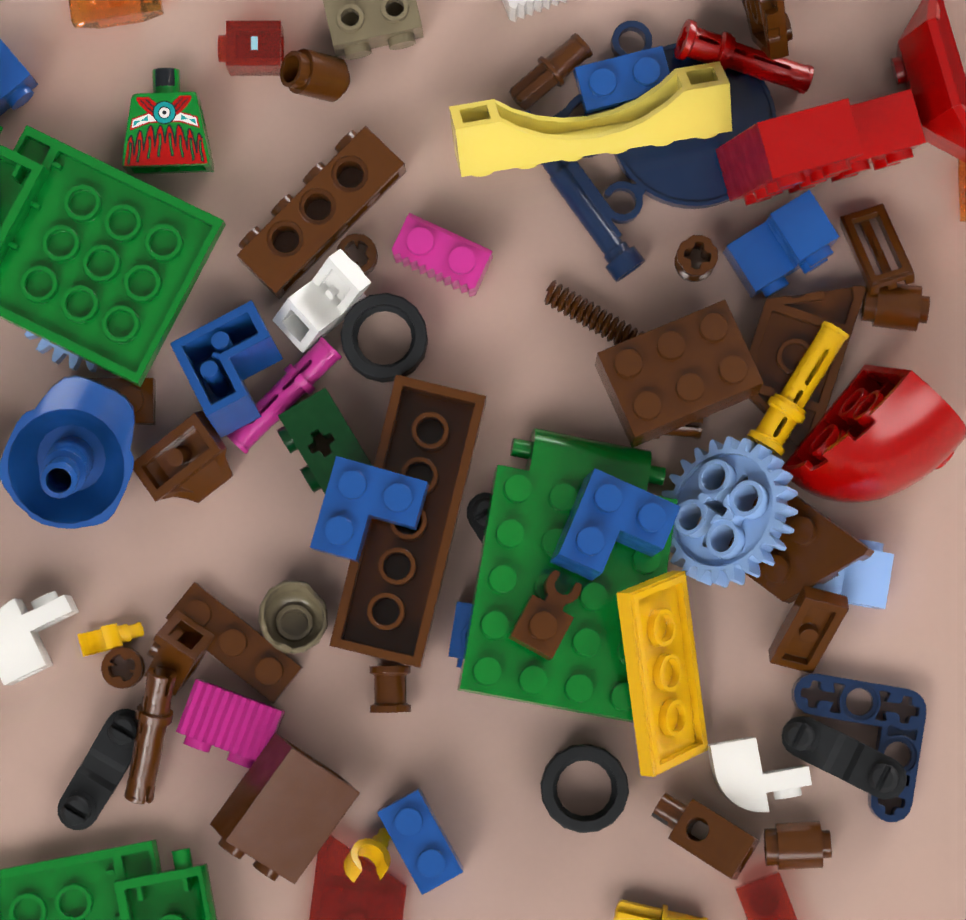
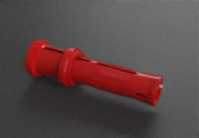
M691 19L686 20L675 47L676 59L683 61L688 57L703 63L720 61L724 71L727 68L760 80L798 91L801 94H805L808 91L814 75V67L811 65L798 63L784 57L770 60L762 50L736 42V38L730 32L723 31L721 34L697 27V22Z

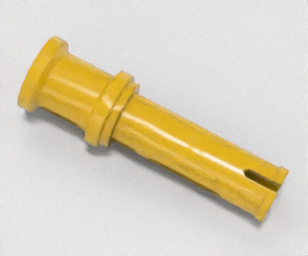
M823 321L822 327L799 361L798 366L780 395L775 393L774 396H770L767 401L770 407L757 428L749 430L746 435L757 444L769 448L773 454L782 457L785 452L783 448L784 443L796 424H802L806 418L804 416L806 411L803 408L826 374L827 369L843 343L849 338L845 331L830 322Z

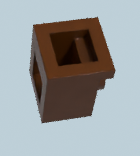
M178 610L155 635L153 639L155 642L147 654L153 658L149 667L153 666L156 669V666H163L176 671L177 679L173 691L174 696L195 673L215 635Z

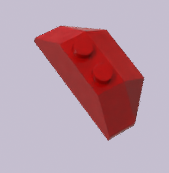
M922 0L898 40L897 57L891 58L893 75L897 85L905 83L906 90H912L926 142L966 163L965 72L944 1Z

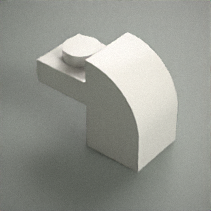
M339 249L328 257L312 281L287 298L272 320L295 346L304 353L315 345L321 336L324 338L344 320L354 304L366 297L364 292L372 282L364 275L359 265Z
M56 591L47 593L31 602L33 610L29 612L23 599L16 598L8 601L0 608V678L3 685H14L53 666L38 632L79 612L72 596L62 595L58 597Z
M751 736L708 744L711 771L718 789L728 800L746 810L770 812L766 793L773 792L775 800L792 798L802 795L801 787L812 785L809 766L806 765L762 772L756 737Z

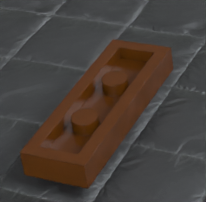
M196 582L191 585L166 617L169 620L178 610L214 634L215 638L207 651L273 704L303 668L287 654L274 648L262 634Z

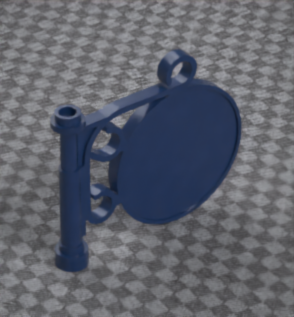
M638 21L621 23L615 29L611 39V49L614 56L618 57L627 54L619 44V37L628 31H634L642 36L644 40V48L642 50L650 49L652 46L650 30ZM676 43L663 47L670 73L676 68L706 64L688 57L683 61L676 59ZM728 68L724 71L730 82L731 132L719 133L715 137L708 139L690 138L673 141L666 146L648 145L630 148L623 153L614 154L618 165L631 183L618 181L611 184L605 190L604 198L608 199L613 193L618 191L629 193L635 201V207L630 213L619 214L612 210L577 161L559 160L541 164L551 177L550 181L604 253V259L608 263L605 268L615 282L622 280L645 262V259L635 246L630 248L626 242L620 239L622 234L614 224H627L639 215L643 205V194L660 203L683 209L709 208L730 201L715 149L757 122L776 118L773 98L763 80ZM578 94L574 97L566 108L553 117H569L576 107L582 103L580 95ZM598 154L589 155V156H584L583 158L594 157V156H596V155H598Z

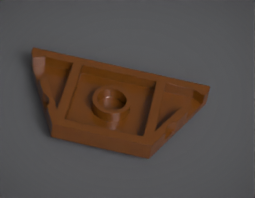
M742 0L753 42L770 60L789 56L788 41L793 39L789 17L785 13L784 0Z
M858 285L849 288L769 298L764 301L749 347V352L764 382L758 395L749 398V400L764 415L770 407L767 403L770 396H774L775 393L780 395L798 366L799 361L822 327L823 321L834 324L849 335V338L843 343L827 369L826 374L803 408L806 411L804 415L806 417L802 424L797 423L788 437L797 447H799L826 412L867 287Z
M799 496L787 501L789 506L798 510V514L786 518L785 524L795 529L794 533H782L780 540L787 547L786 550L781 551L774 548L771 551L775 561L774 566L764 562L759 563L761 573L759 578L745 572L746 575L782 602L789 604L797 599L804 585L813 587L817 584H825L839 576V571L858 560L865 561L874 553L871 548ZM758 497L755 499L753 507L756 505ZM734 537L730 541L729 548L734 541Z

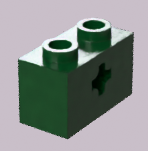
M326 387L278 415L284 426L279 428L277 432L290 454L296 450H299L307 465L301 468L300 471L314 493L320 489L323 490L324 494L326 493L336 456L372 466ZM320 433L325 439L334 437L335 440L329 445L332 453L326 457L320 451L313 454L311 451L316 446L314 437Z

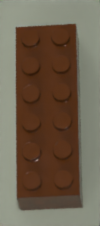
M395 376L374 467L427 481L429 488L417 530L371 518L359 563L351 560L349 563L329 646L422 668L486 406V396L405 376Z

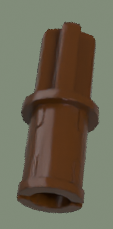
M574 33L569 40L547 58L541 56L538 59L539 65L511 87L509 91L511 97L519 107L524 110L529 109L556 85L562 87L564 85L563 79L574 71L575 67H578L593 55L591 49L578 34Z

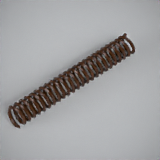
M556 280L552 281L546 289L548 293L544 301L545 305L551 303V309L557 307V311H563L564 316L569 315L570 320L576 318V323L582 321L583 327L589 324V331L595 328V334L601 332V338L607 336L608 342L613 340L614 345L636 337L638 328H634L631 331V324L624 328L625 320L621 321L617 326L619 316L615 317L611 322L613 314L609 313L605 318L607 314L606 309L602 310L599 314L600 305L596 306L593 310L594 302H591L585 309L588 299H584L579 305L582 296L578 295L573 301L575 291H572L567 297L569 287L565 288L561 293L563 284H559L554 291L557 284Z

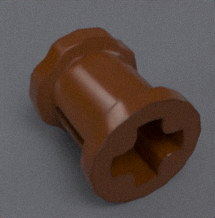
M692 235L680 244L674 258L675 269L684 280L700 282L712 273L718 260V250L708 237ZM693 249L701 250V258L708 260L702 262L699 269L691 267V259L684 257L690 256Z
M370 666V674L374 675V704L370 705V713L411 712V705L406 703V675L411 673V666Z

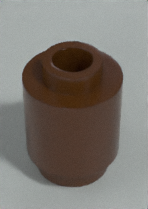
M300 49L298 51H290L284 57L280 68V79L282 84L289 87L290 91L295 94L335 102L347 91L350 84V73L345 60L340 57L308 49Z
M897 283V288L888 290L887 286L879 288L880 293L872 296L868 288L866 289L862 301L861 321L872 322V327L915 332L919 323H927L930 296H922V286Z
M820 821L775 823V828L764 829L766 866L777 865L778 870L823 868V858L832 857L830 830H821Z

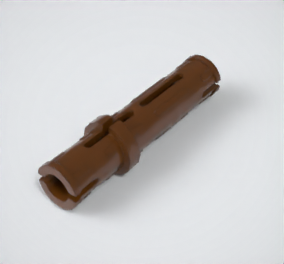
M152 666L148 668L143 700L136 710L135 718L139 720L131 758L129 778L124 797L135 804H145V796L148 804L154 800L155 783L159 771L164 736L167 726L172 723L173 710L170 708L177 673L168 667L156 666L155 669Z

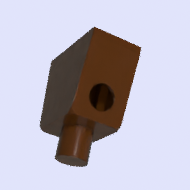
M665 793L651 815L672 829L668 839L733 880H737L760 842L757 838L695 799H692L687 806L668 793ZM698 821L709 826V833L703 840H699L691 834L693 825Z

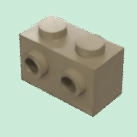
M323 0L336 57L345 55V59L348 60L359 59L370 55L373 48L389 45V49L399 50L416 44L415 39L423 38V29L416 0Z

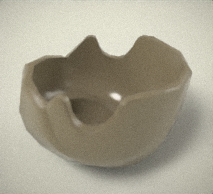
M283 581L268 590L259 606L258 623L260 631L264 638L277 650L291 654L304 653L320 642L328 627L326 603L311 588L309 583L304 581Z

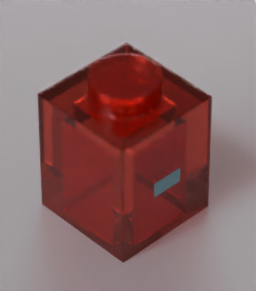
M226 21V35H218L219 62H226L230 76H280V68L284 59V29L281 21Z

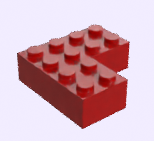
M908 89L850 105L849 98L757 122L715 150L730 202L744 198L745 205L749 206L770 200L773 196L782 194L785 190H788L789 194L813 188L817 184L826 182L829 178H831V182H837L857 176L858 173L871 169L870 163H872L874 171L900 164V161L913 158L912 149L925 144L926 140L912 90Z

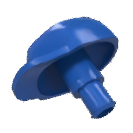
M81 376L64 377L54 384L37 407L24 413L18 420L0 460V480L15 504L37 522L56 528L76 529L95 526L109 520L115 513L133 472L134 456L131 451L135 426L133 406L127 397L120 392L89 378Z

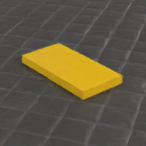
M672 570L616 593L641 776L654 777L708 750L685 571Z

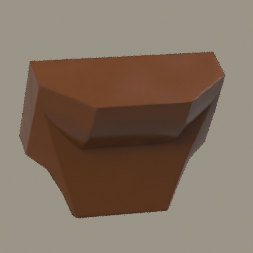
M203 410L193 413L134 460L133 466L134 472L155 502L166 498L178 497L199 503L233 477L226 459L227 448Z

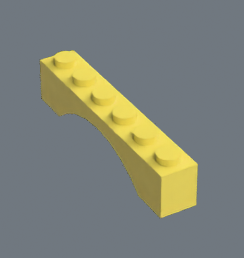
M720 61L676 68L658 85L637 99L612 110L588 116L565 118L539 116L513 109L495 99L449 106L455 156L461 177L471 175L483 177L492 174L494 171L512 168L530 169L538 164L559 160L577 161L584 156L601 153L619 154L630 148L648 145L666 146L673 141L690 138L708 139L715 137L719 133L732 131L730 82Z

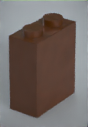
M275 732L210 825L222 837L218 844L228 853L238 859L247 854L256 860L253 866L266 877L276 881L280 875L295 884L360 792L342 776Z

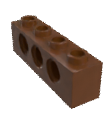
M367 126L358 134L354 130L347 133L335 147L338 154L326 166L322 162L314 166L303 179L306 186L294 198L288 194L281 199L271 211L274 218L262 230L258 226L253 228L239 243V247L242 250L237 254V257L241 263L278 299L406 173L405 163ZM345 169H359L364 174L362 182L354 188L342 186L338 180L340 174ZM325 200L331 204V212L325 219L313 220L307 216V208L313 201ZM293 232L299 236L298 246L293 251L283 253L275 249V241L281 233Z

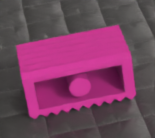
M411 213L407 215L392 247L396 263L402 262L404 267L410 265L412 271L419 269L420 275L427 273L428 278L435 276L437 282L443 280L445 286L451 284L453 290L460 288L461 294L468 292L469 297L476 295L493 259L492 250Z
M195 679L176 732L186 735L183 742L185 745L207 753L210 752L212 746L229 751L226 760L250 768L275 732H278L285 711L204 680Z

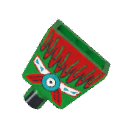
M157 68L152 70L153 93L133 94L131 98L122 167L129 175L214 172V163L203 109L197 93L180 92L179 69Z

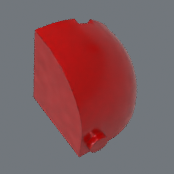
M865 364L781 469L793 475L791 481L798 487L822 499L845 503L879 500L910 487L934 469L943 467L953 456L954 450L966 438V425L952 407L912 370Z

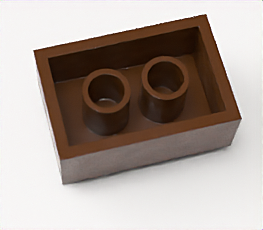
M725 299L597 353L595 362L597 372L632 448L758 395L764 383Z

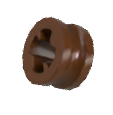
M355 233L348 235L341 240L337 251L341 249L350 258L347 249L351 245L355 244L356 249H359V244L366 246L368 249L365 252V256L368 261L363 266H359L366 276L377 265L378 254L376 246L364 234Z
M119 647L112 649L105 655L101 671L103 678L109 685L115 688H130L138 684L143 678L145 663L139 652L132 648ZM119 655L124 660L132 659L135 663V670H129L133 673V676L127 681L123 676H114L111 670L112 666H117L113 661Z

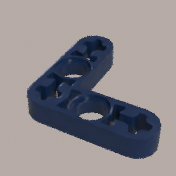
M806 674L801 676L792 688V700L801 712L820 717L879 726L875 750L883 754L889 744L893 742H901L907 746L910 758L903 767L906 771L907 782L902 793L896 796L902 798L901 806L893 807L891 814H885V806L878 803L877 797L868 793V806L877 818L886 822H898L904 819L912 807L926 719V704L923 697L917 692L905 688L822 674ZM812 681H817L819 690L835 693L834 683L841 684L842 688L837 696L838 712H830L833 702L818 700L814 708L808 707V699L801 697L802 688H810ZM856 688L865 690L871 697L870 709L863 715L852 714L846 706L847 695ZM879 692H887L884 702L898 704L902 702L903 696L909 697V705L916 707L915 716H907L905 723L899 722V714L882 711L883 720H876L881 706Z

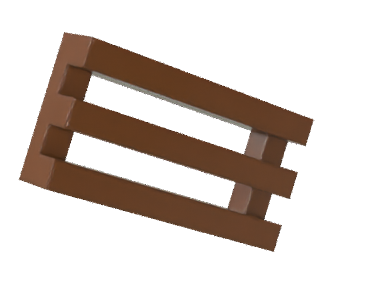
M883 203L840 216V227L871 296L880 293L879 288L884 286L891 290L897 288V282L904 280L906 285L915 282L912 266ZM876 217L898 269L891 270L869 219ZM856 223L860 225L879 268L880 275H876L854 227Z

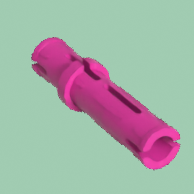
M322 336L294 366L289 363L284 368L286 374L256 402L255 405L262 417L226 435L245 454L249 452V449L279 421L278 415L290 409L306 392L310 395L316 389L313 385L337 360L342 358Z

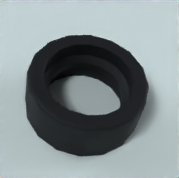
M389 293L369 295L355 303L345 316L340 333L343 352L352 368L366 379L381 383L394 381L396 375L406 377L413 373L423 361L428 345L426 324L417 307L405 298ZM387 311L399 315L406 321L411 330L412 340L408 352L402 359L393 364L381 365L371 362L363 355L358 345L357 336L360 326L366 318L374 313Z
M591 744L571 745L556 753L546 765L540 783L542 801L551 818L563 828L578 833L598 832L613 824L624 811L629 795L627 775L619 760L604 748ZM577 761H591L599 764L606 770L611 779L612 792L609 802L602 810L593 815L581 816L571 813L562 805L558 797L557 783L560 774L567 766Z

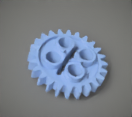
M727 436L724 444L714 439L710 440L709 452L698 447L694 448L696 461L691 463L682 459L680 461L684 470L682 476L670 474L669 476L676 485L674 490L662 491L661 494L663 497L677 499V505L681 506L674 522L670 552L674 554L670 562L683 568L682 571H685L687 576L709 586L714 583L723 588H727L730 581L744 585L745 572L759 578L761 576L759 563L761 562L774 566L775 561L771 551L774 548L785 551L787 547L780 540L782 533L791 534L795 530L785 524L786 518L798 514L797 509L787 504V501L796 497L798 492L785 486L791 481L793 475L781 469L784 461L772 455V450L761 444H757L747 438H743L740 442L731 436ZM725 477L723 484L720 486L722 479ZM758 497V501L756 505L753 507V503L755 499ZM734 537V541L729 548L730 541Z

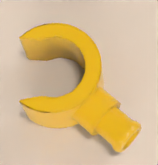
M136 622L132 625L126 623L119 626L115 623L102 626L98 630L77 634L82 655L85 657L121 647L123 643L132 641V638L143 637L144 629L141 622Z
M380 828L377 835H374L371 839L364 838L358 840L344 860V871L351 881L355 882L362 872V865L358 856L367 857L375 864L380 880L388 870L391 857L387 848L391 837L386 828Z

